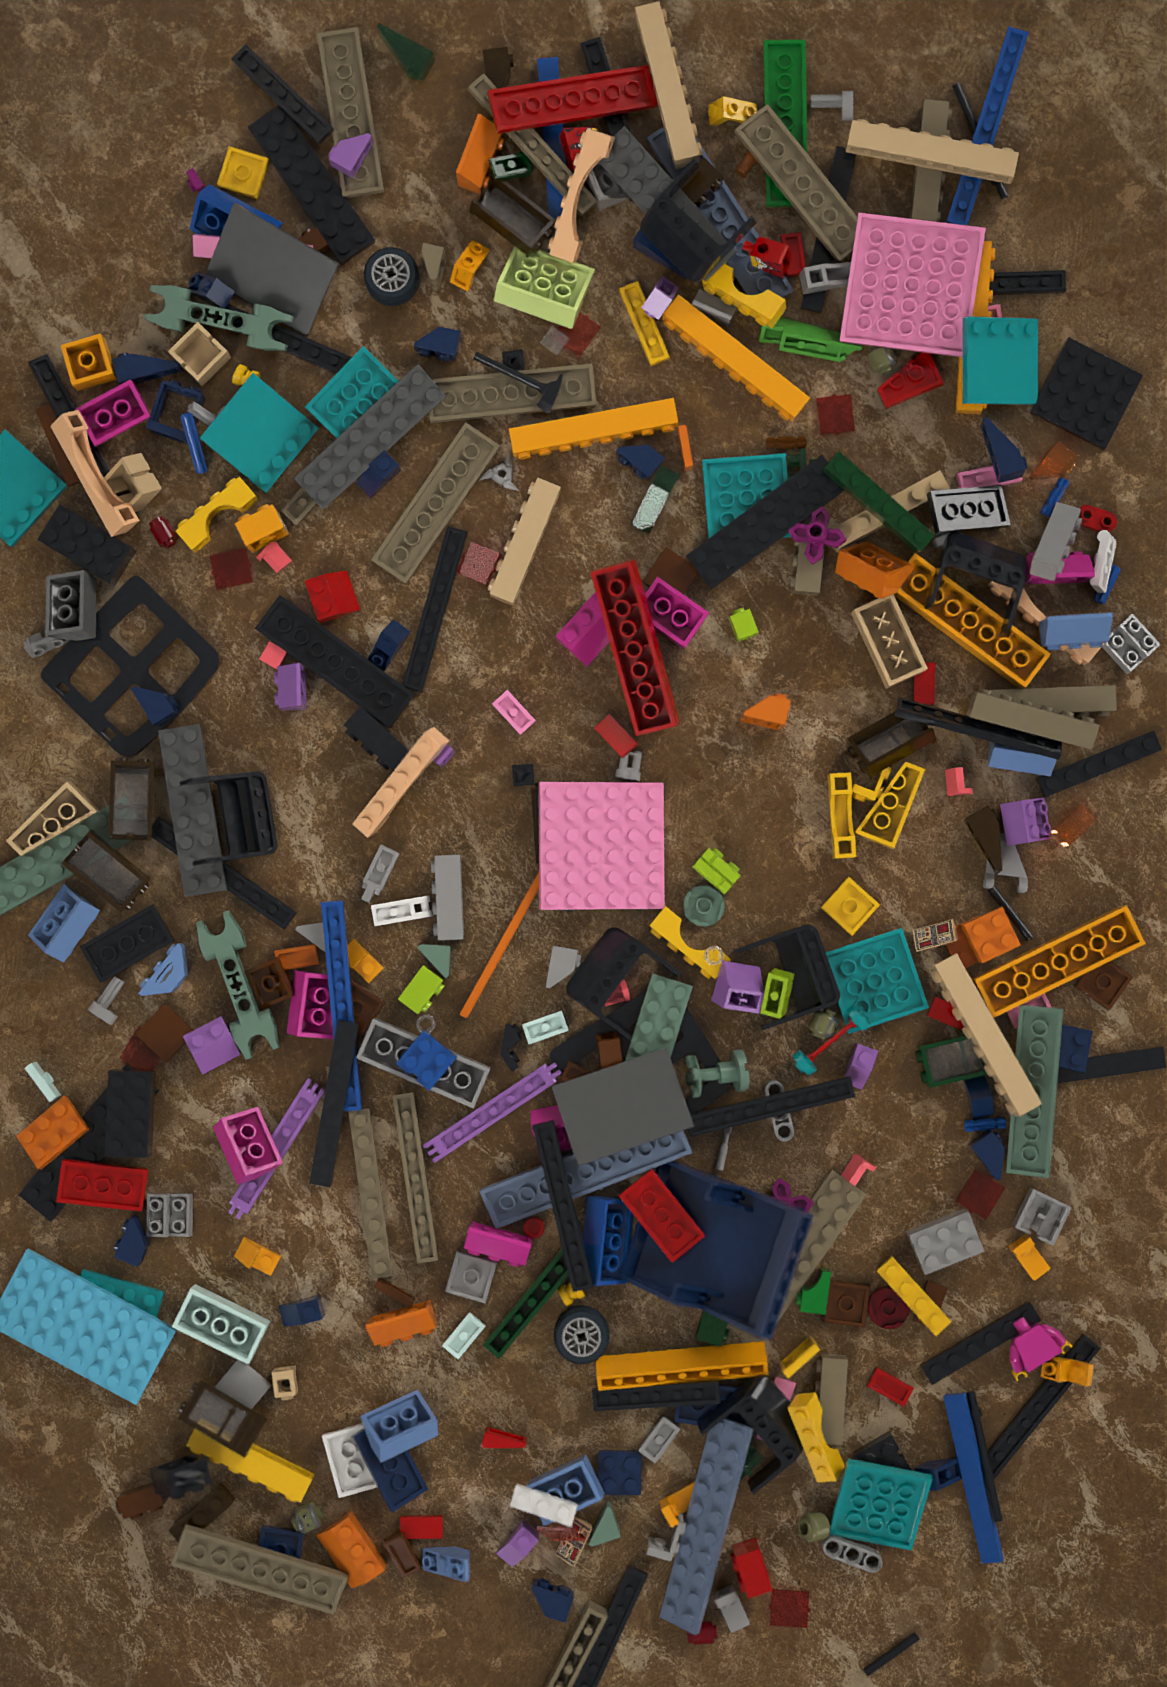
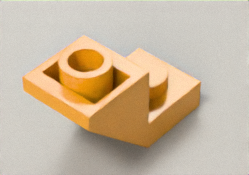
M1053 1357L1042 1364L1041 1377L1056 1382L1069 1381L1083 1386H1091L1094 1365L1075 1359Z

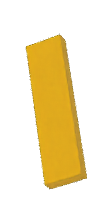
M636 281L619 288L620 295L650 367L670 359L654 318L649 317L644 312V309H642L646 298L639 282Z

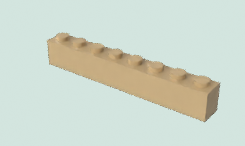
M659 1L635 7V17L675 170L685 168L693 159L698 164L699 156L702 155V148L700 142L696 143L695 140L697 129L695 123L691 124V106L686 104V87L681 85L680 79H682L680 65L676 66L675 63L677 59L675 46L671 47L670 41H672L670 27L666 28L665 22H667L665 8L661 9Z
M864 119L852 120L846 148L848 153L1011 184L1014 178L1019 152H1014L1011 148L999 149L986 143L978 145L966 139L960 141L953 140L946 135L937 137L925 131H920L919 133L912 132L905 127L896 129L884 123L871 124Z
M957 953L932 966L931 975L934 981L940 983L944 999L947 1002L950 1001L954 1008L952 1009L953 1015L958 1021L961 1020L965 1036L971 1039L975 1045L973 1047L974 1052L978 1058L982 1057L986 1064L984 1069L988 1076H992L996 1084L994 1086L998 1094L1004 1096L1008 1112L1018 1117L1041 1105L1039 1097Z

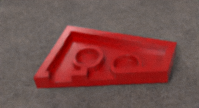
M921 352L914 359L912 358L898 373L896 372L878 387L877 393L886 410L941 387L944 382L931 354Z

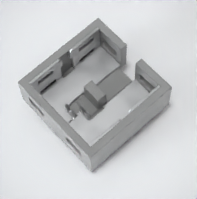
M1029 1187L1012 1226L1030 1235L1032 1233L1030 1230L1036 1232L1035 1237L1054 1246L1072 1207Z

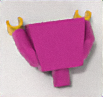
M1021 1317L1013 1322L1019 1333L1012 1337L1013 1343L1010 1345L1012 1374L1016 1381H1019L1018 1376L1020 1374L1027 1378L1026 1371L1029 1373L1061 1352L1065 1354L1063 1351L1064 1347L1068 1345L1072 1348V1345L1063 1337L1059 1330L1047 1324L1040 1325L1035 1323L1029 1326L1025 1318Z

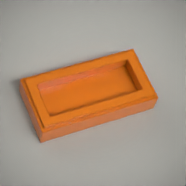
M680 425L677 432L684 471H689L693 468V460L686 425Z
M315 944L274 951L275 958H280L284 970L320 964Z

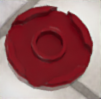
M883 1286L876 1289L870 1295L867 1311L871 1320L877 1326L884 1329H895L902 1326L909 1316L910 1307L891 1286Z

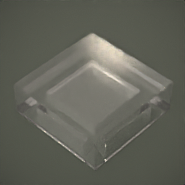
M551 326L540 343L558 356L570 338L556 327Z

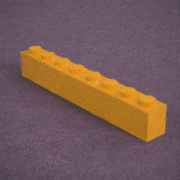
M984 241L972 317H992V311H988V303H992L993 290H989V284L994 280V269H990L991 261L995 260V248H992V241ZM959 357L956 413L981 414L983 408L986 409L987 404H962V357Z
M679 294L663 313L662 320L668 329L672 331L675 329L680 333V337L685 342L693 343L700 354L703 356L708 355L713 359L712 362L718 368H724L730 372L729 376L733 380L744 383L746 385L745 388L751 394H758L763 398L762 402L770 408L773 406L779 411L778 414L784 420H791L793 422L809 402V396Z
M674 398L510 428L509 434L514 458L527 459L531 457V454L539 453L540 456L551 454L553 450L559 449L560 452H565L579 445L580 448L592 446V443L595 442L608 444L617 438L629 440L634 438L633 435L638 434L650 436L654 434V431L659 430L671 432L675 430V427H678V417Z
M765 1342L604 1355L596 1360L598 1391L768 1375Z

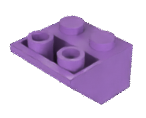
M1045 798L1000 804L1007 846L1051 839V826L1048 821V808Z
M722 960L711 1001L726 1009L760 1013L764 997L760 967Z

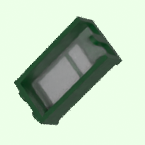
M965 1035L917 1045L918 1051H915L917 1062L921 1063L923 1071L920 1072L922 1083L926 1084L929 1088L987 1075L984 1069L986 1064L982 1057L978 1058L973 1049L974 1043Z

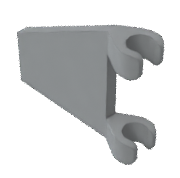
M1000 833L1002 871L997 875L1017 877L1016 891L1018 893H1025L1028 889V878L1016 846H1007L1005 833ZM986 859L983 888L991 889L994 887V875L996 874Z

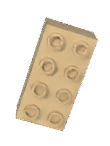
M894 594L886 598H878L852 611L853 619L886 689L921 674L928 669Z

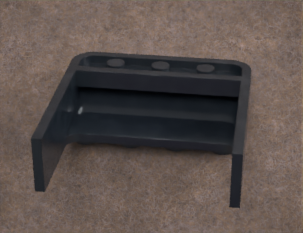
M694 159L654 201L642 219L640 229L643 235L690 281L700 282L755 226L756 221L751 216L725 244L719 245L687 215L671 197L699 168Z
M960 532L950 533L944 541L924 608L929 609L934 604L945 568L953 567L1013 589L1000 631V635L1004 636L1011 630L1025 584V557L1020 553Z
M255 771L195 777L180 781V786L215 783L218 786L228 846L227 856L193 861V866L265 856L276 851L277 838L266 776L262 772Z
M802 925L733 949L734 954L772 941L777 947L784 970L795 973L792 992L797 1003L796 1012L783 1016L781 1019L778 1018L761 1024L760 1028L762 1030L833 1006L840 999V991L820 935L813 925Z
M612 927L605 932L569 980L566 992L569 997L625 1039L631 1041L632 1036L602 1014L601 1009L638 958L644 953L676 977L681 972L637 939L617 927Z
M768 1375L753 1377L697 1422L699 1431L703 1436L730 1413L739 1412L777 1456L747 1481L753 1495L795 1462L804 1449L788 1410L791 1402Z

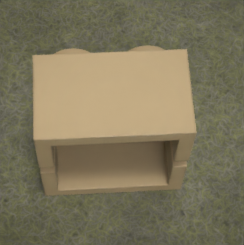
M198 322L168 351L172 358L202 387L232 358L228 351Z
M142 453L122 457L104 477L115 494L127 491L132 492L118 497L125 503H130L134 512L143 510L162 489L154 474L149 473L150 467Z

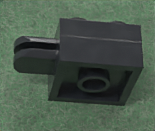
M187 1455L150 1468L155 1494L162 1495L164 1498L170 1497L172 1500L185 1497V1493L190 1491L192 1493L200 1492L205 1489L204 1486L211 1484L206 1458Z

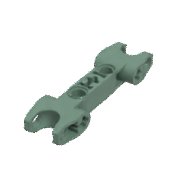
M150 285L149 291L162 295L165 299V308L159 314H145L144 320L178 332H184L185 322H198L204 326L248 335L246 346L265 351H287L288 345L274 340L272 329L278 322L292 323L293 316L260 304H254L252 315L191 302V290L173 285ZM201 308L202 316L196 319L194 313L197 309ZM210 314L213 316L220 315L222 316V320L217 321L213 318H210ZM242 317L243 325L236 328L235 320Z
M228 910L223 912L225 929L221 934H211L207 925L202 920L196 922L199 946L205 960L210 961L217 958L239 1019L229 1023L234 1042L247 1060L253 1057L251 1041L256 1035L266 1037L273 1050L279 1048L280 1044L277 1024L271 1010L268 1008L259 1012L237 951L247 947V943L241 927L236 922L231 911ZM229 959H232L236 964L233 971H229L226 967V962ZM239 972L240 975L230 978L229 975ZM236 979L238 982H242L243 984L242 986H240V990L239 988H234V984H236ZM243 999H247L250 1002V1008L247 1011L241 1008L240 1003Z

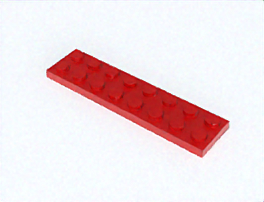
M648 65L492 89L487 92L497 134L653 109L658 106Z

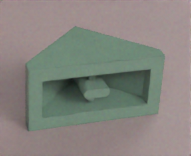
M420 944L417 947L445 979L450 976L451 946Z
M609 1501L606 1502L588 1538V1545L592 1547L621 1537L620 1528L612 1504Z

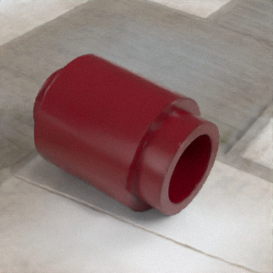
M159 516L149 523L150 531L161 548L165 547L168 549L177 543L178 535L168 519Z
M712 1621L702 1622L699 1634L694 1635L687 1631L688 1643H693V1645L714 1644V1639H718L716 1625H712Z

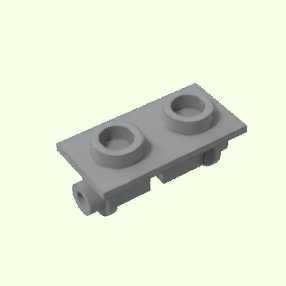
M39 632L27 637L23 643L26 652L34 658L54 648L61 647L70 640L47 636L43 638Z

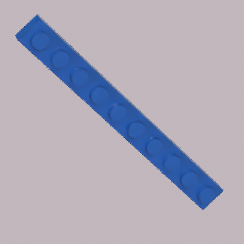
M1008 27L972 139L973 144L981 145L986 143L993 146L1029 32ZM961 175L946 223L968 225L982 181L981 178Z
M343 900L321 902L333 1038H335L338 1019L355 1022ZM357 1043L344 1111L362 1110L359 1065L356 1058L358 1055Z

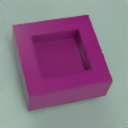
M191 168L186 172L189 177L186 182L192 192L196 190L198 193L201 192L205 187L195 170Z

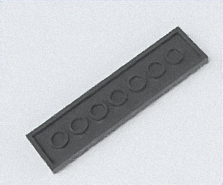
M624 126L613 136L615 139L609 158H603L599 161V164L646 215L654 201L673 180ZM681 189L671 197L717 244L723 245L727 242ZM733 248L703 280L706 282L737 253L736 250Z
M417 364L295 476L294 479L318 506L324 510L369 468V464L384 450L390 449L443 400L446 395Z
M201 724L159 730L184 897L226 891L227 884L223 862L193 866V861L222 856L211 783L180 786V781L209 776Z

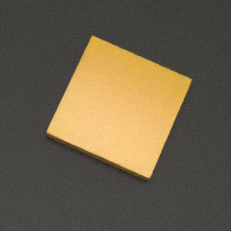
M229 146L216 185L217 188L257 200L270 162L269 158Z
M847 877L820 908L853 936L880 904L850 877Z
M812 1336L806 1338L780 1362V1367L787 1378L792 1376L820 1350Z

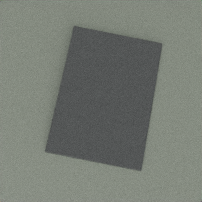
M234 203L205 275L219 279L232 289L234 294L253 305L269 306L277 311L293 316L292 323H283L307 336L339 263L239 204Z
M667 1048L552 1086L578 1166L694 1127Z

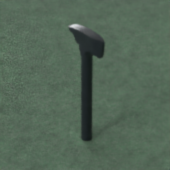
M479 352L475 353L474 360L538 390L543 396L537 403V406L544 412L550 413L560 391L563 374H560L556 381L549 384L541 383Z

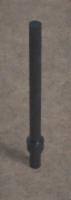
M959 82L952 87L974 136L977 121ZM991 181L992 185L996 187L1001 200L1006 199L1009 195L1004 183Z
M975 1391L966 1392L970 1407L969 1411L974 1425L994 1522H1000L1003 1519L981 1422L982 1412L981 1408L978 1407Z

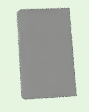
M700 289L691 304L709 319L729 327L737 309L734 305L729 306L721 298L710 295Z

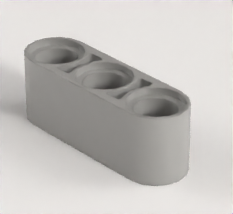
M769 1080L763 1087L765 1096L770 1095L768 1088L772 1084L779 1086L778 1093L784 1092L783 1085L777 1080ZM790 1113L771 1117L770 1120L775 1136L783 1142L791 1140L794 1135V1128ZM781 1126H788L789 1133L786 1136L778 1134Z
M828 1535L825 1540H821L823 1551L830 1558L872 1573L879 1571L882 1567V1558L877 1549L849 1538ZM830 1541H835L837 1543L836 1547H834L833 1549H828L826 1547V1545ZM849 1549L857 1550L854 1556L846 1555ZM870 1556L877 1557L874 1563L870 1564L866 1561Z

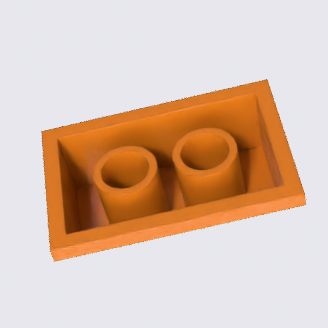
M481 114L477 115L456 170L458 186L480 195L485 187L488 188L491 177H489L491 167L488 160L495 158L498 150L502 151L505 144L503 133L497 134L495 124Z
M865 541L839 550L835 573L842 576L844 580L851 581L858 585L859 588L867 590L874 594L875 597L882 599L895 594L913 571L914 565L869 541Z
M774 693L773 696H768L744 711L739 721L780 731L786 725L791 700L786 699L787 695Z
M431 1300L414 1304L411 1308L403 1307L369 1317L365 1326L374 1346L380 1344V1347H385L393 1344L392 1341L396 1339L406 1341L412 1339L413 1335L421 1333V1335L434 1332L433 1329L436 1328L437 1321Z
M352 1510L316 1534V1537L339 1571L348 1573L347 1583L351 1589L368 1583L385 1571L387 1562Z

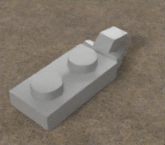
M382 844L379 846L363 879L362 888L366 889L361 898L363 901L370 903L374 894L379 896L400 853Z

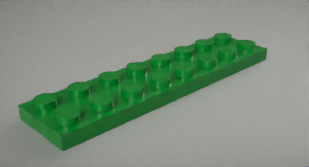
M764 40V106L768 104L807 153L806 40ZM765 172L766 208L793 207Z

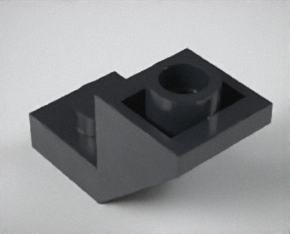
M508 1022L505 1025L500 1055L513 1072L519 1068L518 1062L520 1059L514 1050L510 1052L508 1049L521 1040L520 1035L522 1032L516 1023L512 1025Z

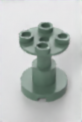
M731 1050L729 1061L718 1062L716 1067L705 1069L699 1068L695 1055L686 1056V1065L689 1068V1073L685 1074L687 1086L691 1085L692 1098L700 1097L702 1082L718 1080L719 1084L732 1082L736 1092L748 1090L749 1070H745L744 1064L747 1063V1059L743 1050Z

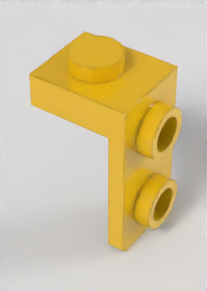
M723 96L709 104V125L718 126L727 120L744 123L757 112V104Z
M887 767L880 771L873 790L853 784V798L861 802H865V799L874 802L876 798L879 799L884 790V787H881L884 779H888L892 768Z

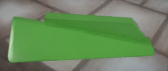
M780 317L773 328L761 325L759 335L760 343L779 344L780 351L838 362L846 359L847 355L855 350H862V345L840 342V332Z

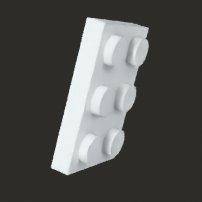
M362 1423L322 1435L339 1498L377 1488L351 1437L364 1428Z

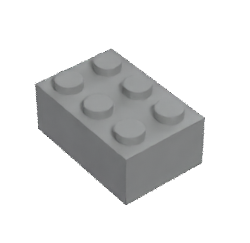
M965 1208L906 1231L919 1267L925 1275L985 1252L971 1216Z

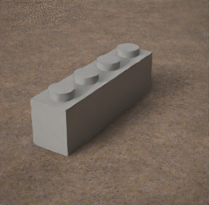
M1056 502L1033 557L1030 574L1054 581L1057 573H1062L1065 565L1063 558L1068 559L1071 550L1069 544H1074L1077 535L1074 531H1079L1083 518L1079 517L1080 508Z
M461 855L434 856L435 860H431V873H435V881H432V894H436V902H433L432 907L433 915H437V923L433 924L434 936H438V940L464 939Z

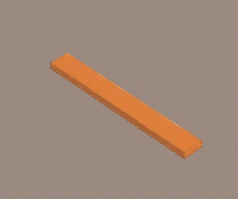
M539 872L459 1015L464 1018H468L539 891Z

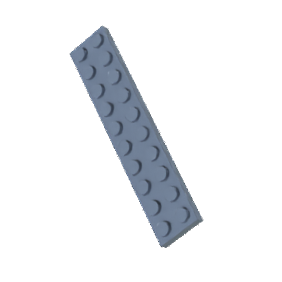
M663 127L648 136L646 141L670 178L674 181L685 168L675 170ZM702 148V155L699 156V162L704 157L713 165V163L707 156L706 152ZM722 181L723 185L715 193L712 192L707 197L708 201L701 208L698 207V209L728 241L748 218L725 182ZM753 227L734 247L737 253L726 265L733 268L735 280L744 294L757 295L768 289L785 298L793 293V288L784 276V279H781L754 267L750 256L741 253L745 241L755 244L759 237Z
M683 1130L578 1166L574 1152L563 1156L572 1197L575 1199L691 1154L692 1149ZM542 1165L483 1187L479 1191L496 1229L552 1208Z
M729 1417L724 1418L708 1431L685 1518V1531L683 1536L681 1535L679 1550L675 1556L660 1613V1618L694 1635L699 1634L754 1429Z

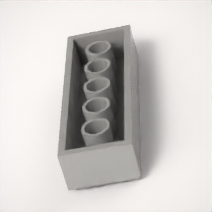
M373 1018L356 1058L422 1086L416 1081L418 1077L413 1072L408 1074L396 1064L418 1036L378 1018ZM450 1050L457 1058L430 1090L474 1108L491 1067Z

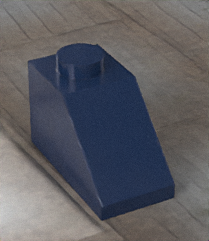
M384 450L369 464V468L360 476L356 483L372 498L401 471L400 466Z
M135 686L131 688L153 725L158 726L179 713L176 708L178 703L172 695L169 696L168 694Z
M987 1130L968 1145L991 1176L998 1181L1001 1179L1005 1148L1001 1143L1004 1140L996 1131L993 1133Z
M320 1294L279 1305L284 1326L303 1325L322 1320L325 1316Z
M957 1457L927 1461L914 1467L915 1472L932 1475L930 1490L939 1491L962 1479Z

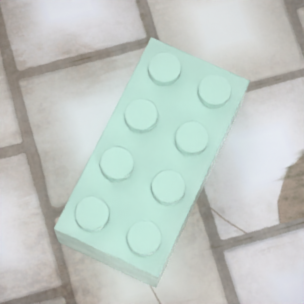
M195 1284L190 1288L172 1327L249 1364L271 1321Z

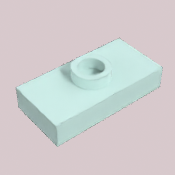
M562 1010L522 1024L528 1044L569 1031Z
M33 1062L25 1067V1070L49 1102L61 1096L53 1084L52 1076L48 1072H44L37 1062Z
M469 1312L442 1344V1347L459 1359L486 1325Z

